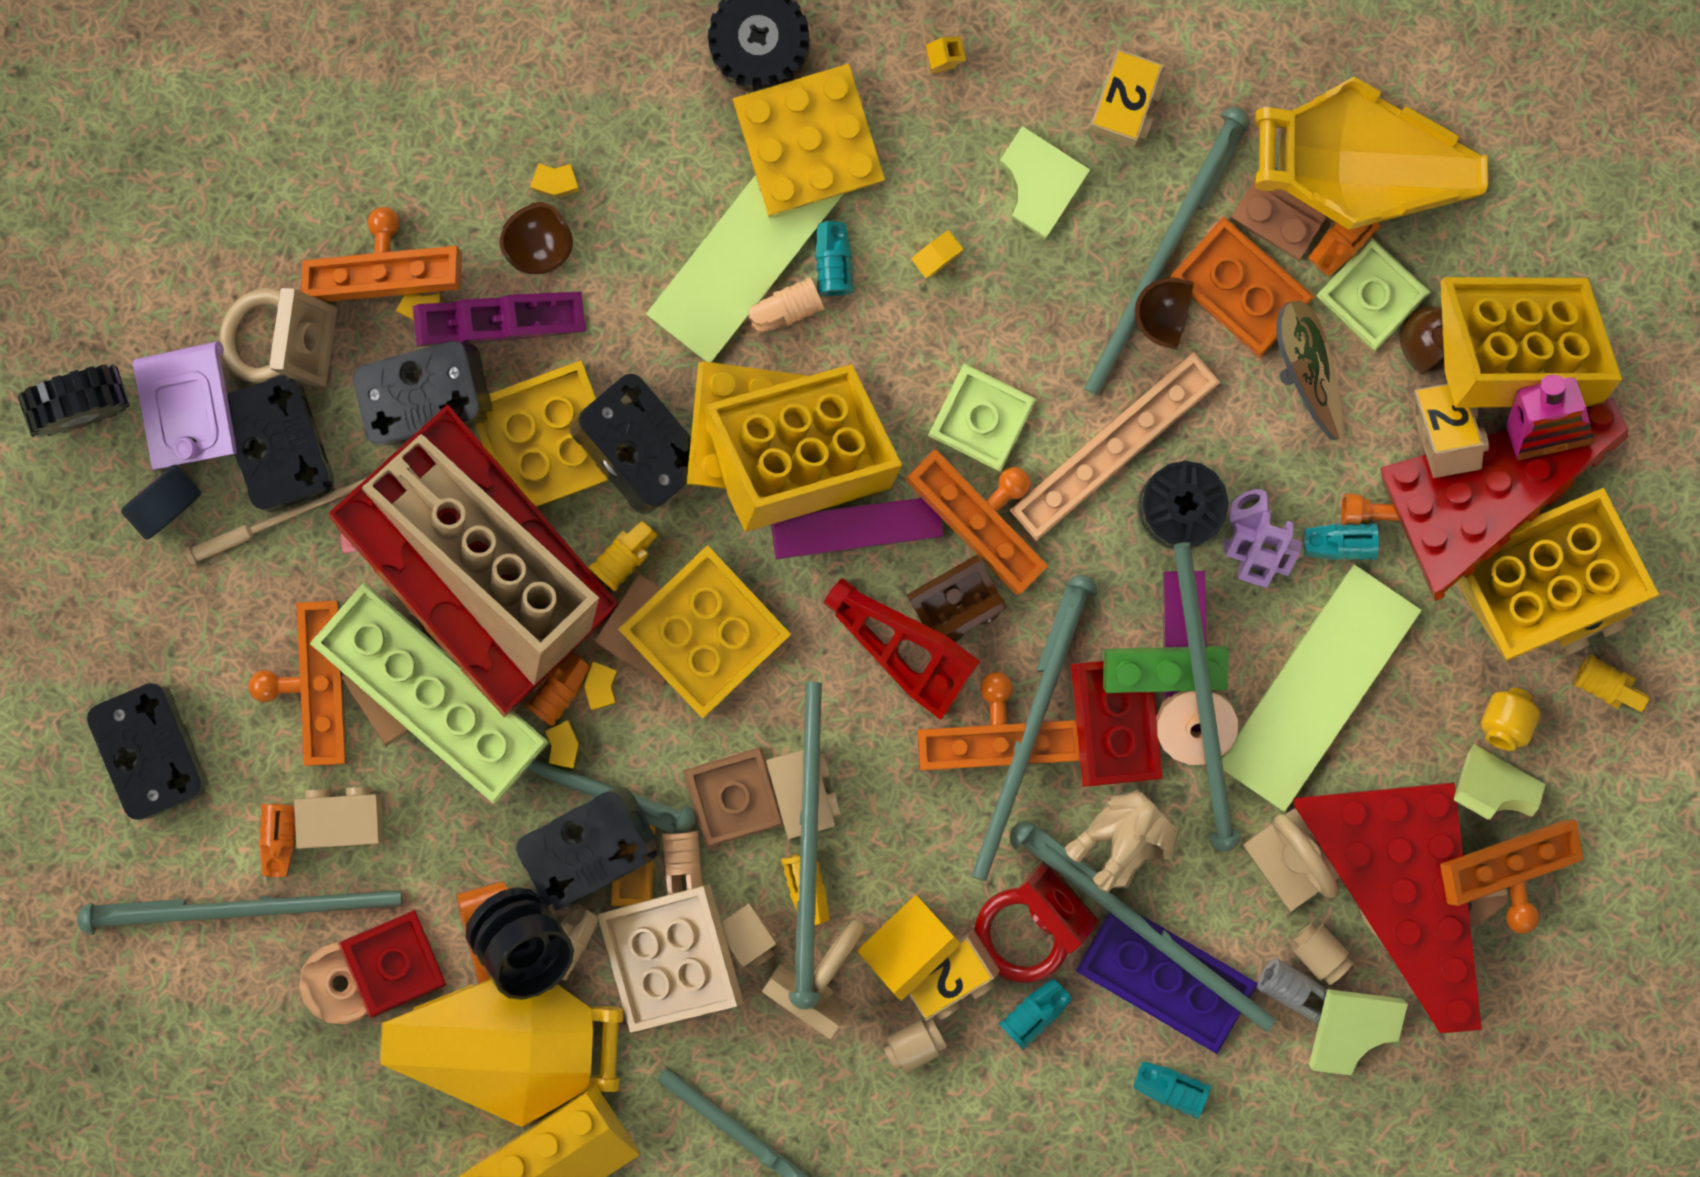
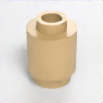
M1310 923L1293 938L1297 944L1293 949L1294 954L1319 980L1324 979L1329 985L1341 978L1353 965V962L1347 957L1349 955L1347 949L1323 924L1314 927Z
M933 1018L925 1022L920 1019L887 1037L890 1045L885 1047L884 1051L894 1070L902 1067L907 1074L939 1057V1051L947 1048V1045Z

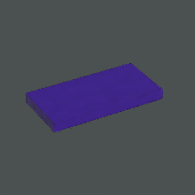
M1110 912L1107 914L1075 969L1076 972L1218 1054L1241 1014L1236 1008ZM1139 914L1152 929L1160 935L1165 930L1173 941L1250 999L1258 985L1257 982Z

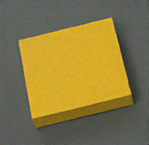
M914 895L856 951L892 993L902 1001L951 955L961 943L917 895Z

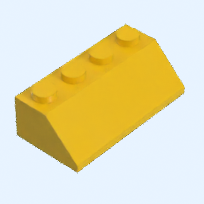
M595 1085L462 1172L458 1177H607L638 1157L641 1153L597 1085Z

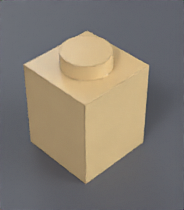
M748 902L721 921L727 945L742 967L751 962L753 967L756 968L775 955L771 948L777 944V941L751 902Z

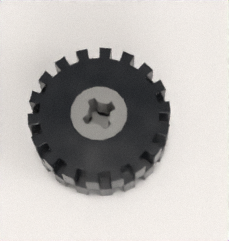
M722 0L718 4L716 14L712 13L710 29H708V43L713 63L716 69L720 70L723 78L729 83L730 81L734 82L739 89L745 91L746 88H750L755 92L792 81L797 71L801 72L804 67L805 58L808 57L810 40L808 22L796 1Z
M107 364L100 365L96 368L92 366L81 371H71L63 376L58 375L52 377L51 380L37 383V386L28 387L17 396L31 437L53 436L60 432L66 433L76 428L80 429L89 424L103 421L105 418H112L117 413L127 410L126 408L130 407L118 367L113 364L109 366Z

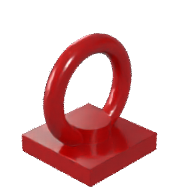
M1043 861L1033 869L1019 888L1001 891L985 902L977 915L974 931L1000 970L999 976L1014 982L1032 983L1043 980L1055 973L1065 961L1067 954L1073 953L1084 943L1099 920L1059 873ZM1014 904L1027 905L1034 922L1044 932L1054 936L1053 948L1047 958L1041 963L1026 967L1017 966L1003 959L994 948L990 933L991 925L995 916L1005 907Z

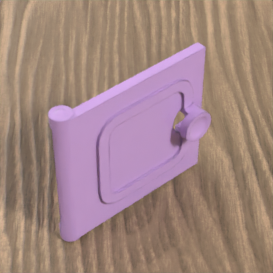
M220 341L133 360L132 366L136 378L152 470L238 453L220 355L224 352ZM189 437L195 438V439L197 440V442H194V441H193L192 439H190Z

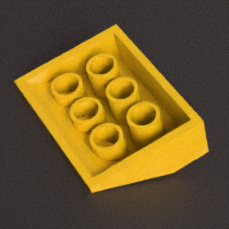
M1444 277L1441 280L1444 366L1455 408L1512 407L1518 390L1541 384L1542 379L1548 375H1559L1563 379L1569 377L1576 378L1585 406L1593 407L1603 404L1622 381L1588 278Z
M852 364L709 403L704 407L727 494L745 532L890 490L902 467V463Z
M1604 488L1540 514L1531 522L1527 520L1510 535V541L1488 560L1480 562L1476 570L1467 578L1463 576L1457 581L1470 607L1506 662L1659 597L1653 581Z

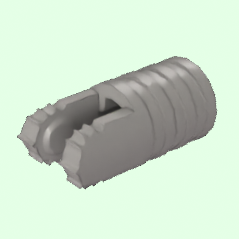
M1272 959L1265 966L1259 977L1258 990L1319 1025L1320 1012L1303 1003L1311 991L1325 1001L1328 988L1280 959Z

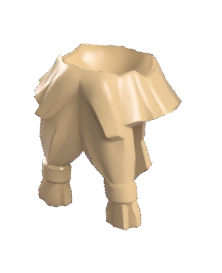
M1139 789L1130 793L1111 796V801H1107L1108 806L1095 817L1089 828L1065 847L1066 854L1073 861L1080 863L1097 842L1112 839L1111 858L1104 862L1101 871L1093 878L1094 884L1107 893L1111 889L1116 891L1121 888H1128L1136 870L1145 861L1164 859L1174 861L1175 846L1180 827L1172 825L1169 819L1153 804L1151 799L1139 792Z

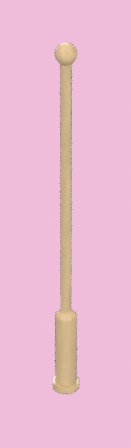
M365 479L251 527L242 525L193 547L187 546L184 548L185 555L190 565L195 566L201 560L251 540L257 532L350 494Z

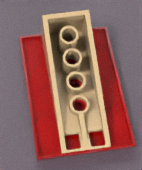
M448 404L329 512V518L336 525L339 532L372 566L373 571L424 625L426 631L456 662L464 675L504 718L614 612L619 604Z

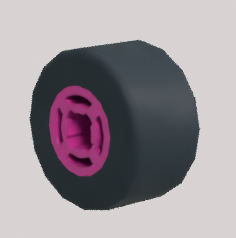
M175 464L131 499L121 509V513L145 540H149L200 497L201 491L182 469Z

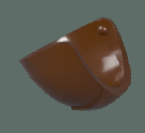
M536 202L520 209L506 221L500 235L499 244L503 255L515 269L527 274H544L557 269L568 259L573 247V237L565 218L554 206L544 202Z
M1162 278L1150 283L1139 294L1135 304V319L1141 332L1151 342L1161 347L1178 350L1190 306L1194 282L1180 278Z
M1442 306L1420 308L1410 314L1402 326L1400 333L1402 352L1410 365L1419 374H1424L1444 357Z

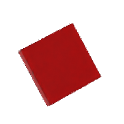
M415 910L338 943L369 1018L378 1016L447 985Z

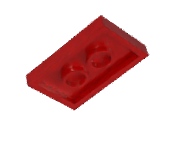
M1104 661L1071 664L1082 787L1163 779L1160 746L1157 736L1154 692L1106 693L1103 689Z

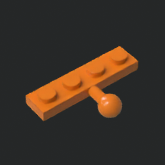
M378 207L368 217L367 225L369 231L375 236L373 254L302 260L301 292L324 302L461 290L462 251L457 245L391 252V237L398 232L400 219L398 214L389 207Z
M936 449L932 450L904 478L1016 596L1022 594L1048 567L997 513L1010 499H1020L1029 492L1031 480L1025 470L1019 467H1010L1004 470L999 477V488L986 501Z
M340 601L296 603L300 676L278 677L272 671L261 670L250 678L248 684L249 693L255 700L262 703L273 701L279 694L301 693L304 766L347 764L344 686L341 678L343 672L310 644L339 611Z
M992 672L983 678L980 685L983 698L989 702L991 725L917 730L920 771L1011 765L1015 754L1016 741L1021 743L1026 723L1007 724L1006 701L1013 692L1012 682L1007 675L1001 672ZM1076 720L1043 722L1028 764L1080 761Z
M1563 820L1440 864L1447 904L1459 906L1509 887L1512 905L1506 913L1508 926L1519 934L1532 932L1538 926L1540 917L1537 908L1528 902L1525 881L1584 860L1577 821Z

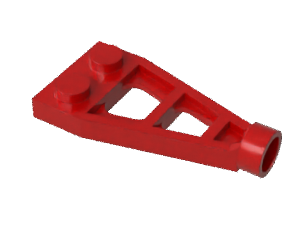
M841 578L834 585L823 604L836 613L835 616L897 684L912 699L940 720L949 712L981 662L948 636L858 592L856 587L844 578ZM869 617L890 626L895 633L888 644H884L866 625ZM902 641H912L929 651L931 660L923 673L913 671L900 657L898 647Z

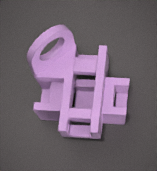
M1254 489L1241 494L1232 502L1230 507V523L1234 534L1231 540L1225 538L1223 546L1226 556L1241 561L1237 569L1238 579L1267 588L1275 572L1289 576L1300 554L1302 542L1292 539L1293 522L1287 521L1284 529L1270 525V499L1266 491ZM1259 499L1254 506L1248 509H1240L1247 501ZM1263 543L1275 546L1276 549L1273 551L1261 546ZM1251 568L1262 571V573L1258 575L1249 571Z

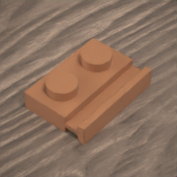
M1254 179L1230 217V220L1299 261L1326 216L1286 191L1277 189L1274 191H1261L1256 189Z

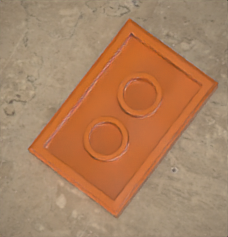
M1224 216L1170 276L1194 282L1191 298L1259 358L1277 340L1276 321L1279 310L1283 305L1297 300L1308 305L1315 297Z

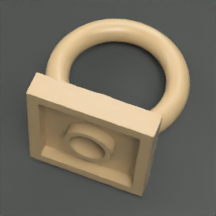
M261 288L250 291L241 296L230 307L223 319L219 334V341L224 348V352L221 355L223 362L234 376L248 383L260 384L268 379L286 375L311 386L326 387L337 307L297 289L281 288V290ZM264 304L274 305L278 307L270 364L260 368L251 367L245 364L237 353L235 345L237 328L242 318L251 309Z
M1295 807L1284 815L1279 814L1275 816L1273 823L1242 844L1289 912L1318 892L1326 898H1334L1338 894V885L1335 880L1339 878V875Z
M859 919L851 920L815 969L813 992L821 993V997L813 1008L803 1010L791 1003L789 992H795V973L780 963L770 976L762 992L825 1037L831 1039L840 1027L846 1009L830 999L833 992L827 985L864 931L863 922Z

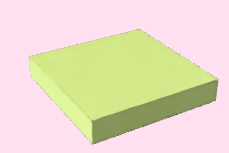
M1371 237L1315 298L1367 347L1375 352L1431 292Z
M963 364L928 437L1001 472L1037 399L971 366Z

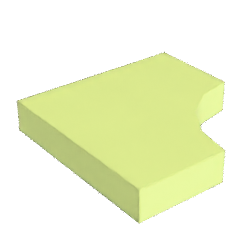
M1023 126L1000 159V163L1012 174L1017 186V205L1012 218L1046 239L1085 180L1090 169Z
M1474 744L1467 754L1454 800L1489 820L1495 812L1502 810H1514L1533 817L1540 807L1546 784Z
M1327 989L1309 1062L1310 1068L1318 1072L1352 1075L1358 1060L1368 1050L1383 1043L1399 1042L1408 1003L1401 998Z

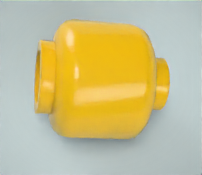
M1510 688L1509 691H1499L1491 696L1480 722V727L1486 734L1485 739L1488 743L1505 751H1515L1516 747L1521 748L1530 743L1541 716L1538 706L1532 702L1533 697L1530 693L1519 688Z

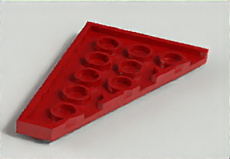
M1613 398L1605 400L1603 404L1586 407L1594 438V444L1517 461L1508 432L1504 430L1487 435L1489 450L1483 452L1482 469L1433 478L1426 454L1380 468L1384 486L1434 601L1443 599L1445 592L1463 576L1467 578L1472 574L1480 562L1488 560L1510 541V535L1527 520L1529 522L1533 521L1540 515L1543 507L1551 505L1574 485V480L1591 465L1595 467L1603 460L1604 455L1608 451L1616 449L1628 438V427Z
M1455 782L1293 798L1296 810L1439 1033L1482 1030L1468 902L1459 906L1447 904L1440 867L1442 863L1463 856L1458 806L1454 800L1456 793Z

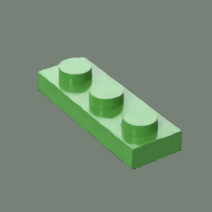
M1207 646L1206 654L1212 690H1227L1229 650L1226 646ZM1189 647L1104 649L1103 689L1106 693L1195 691Z

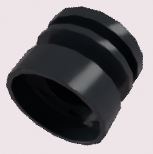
M1184 460L1167 464L1147 480L1139 493L1137 514L1140 526L1149 539L1163 548L1174 550L1175 544L1183 542L1190 543L1191 548H1195L1218 533L1226 520L1229 501L1225 485L1214 471L1201 463ZM1184 495H1188L1190 497L1189 504L1194 506V511L1188 510L1184 515L1178 513L1179 505L1174 503V499H1181Z
M516 887L498 892L487 898L474 911L467 923L465 938L469 948L477 956L479 963L485 967L488 976L498 991L510 999L524 1000L539 996L550 990L566 975L573 962L574 948L571 939L559 922L554 920L552 912L546 907L542 898L531 889Z

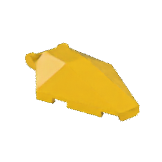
M1352 77L1326 91V93L1315 97L1313 101L1293 110L1264 107L1255 112V125L1259 128V171L1255 173V188L1261 191H1274L1276 189L1286 191L1348 230L1482 196L1488 188L1487 155L1481 156L1458 143V135L1411 108L1404 106L1400 110L1379 98L1381 91L1356 77ZM1277 127L1283 128L1279 143V171L1275 170Z
M489 979L474 986L471 984L416 1006L410 1012L382 1022L380 1064L523 1127L597 1085L601 1092L619 1091L620 1078L616 1076L618 1025L620 1022H623V1008L588 1006L558 983L539 996L524 1000L510 999L500 993L492 980ZM592 1021L602 1022L600 1075H591Z

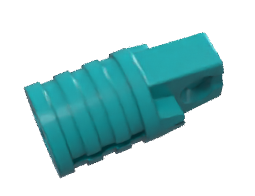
M826 221L818 224L815 254L817 261L816 272H818V294L825 297L853 294L852 252L850 250L846 223Z
M1331 524L1306 528L1303 533L1304 556L1331 560H1377L1379 550L1377 524Z
M1052 978L1027 996L1021 1004L1015 1007L1016 1009L1013 1012H1010L998 1024L1024 1051L1028 1047L1027 1045L1033 1042L1039 1034L1041 1035L1071 1002L1072 997L1056 979Z
M1143 1061L1134 1079L1133 1088L1164 1106L1167 1105L1171 1109H1177L1183 1114H1189L1193 1118L1198 1119L1206 1104L1211 1085L1200 1082L1196 1078L1193 1079L1189 1075L1181 1074L1177 1070Z

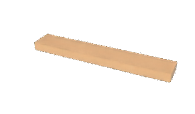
M1193 352L1009 511L1030 536L1037 541L1221 382L1196 353Z

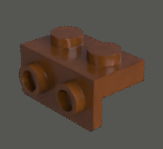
M978 555L971 557L906 594L921 623L948 636L954 642L960 640L966 631L975 626L992 622L999 616L1000 612L1007 608L1004 599L998 593Z

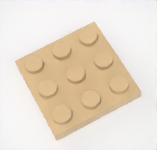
M710 884L597 914L630 1033L737 1007L744 1003Z

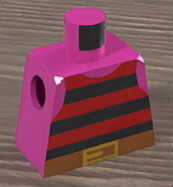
M1548 375L1542 379L1541 384L1524 387L1517 391L1506 424L1517 461L1594 444L1588 412L1576 378L1569 377L1563 379L1559 375Z

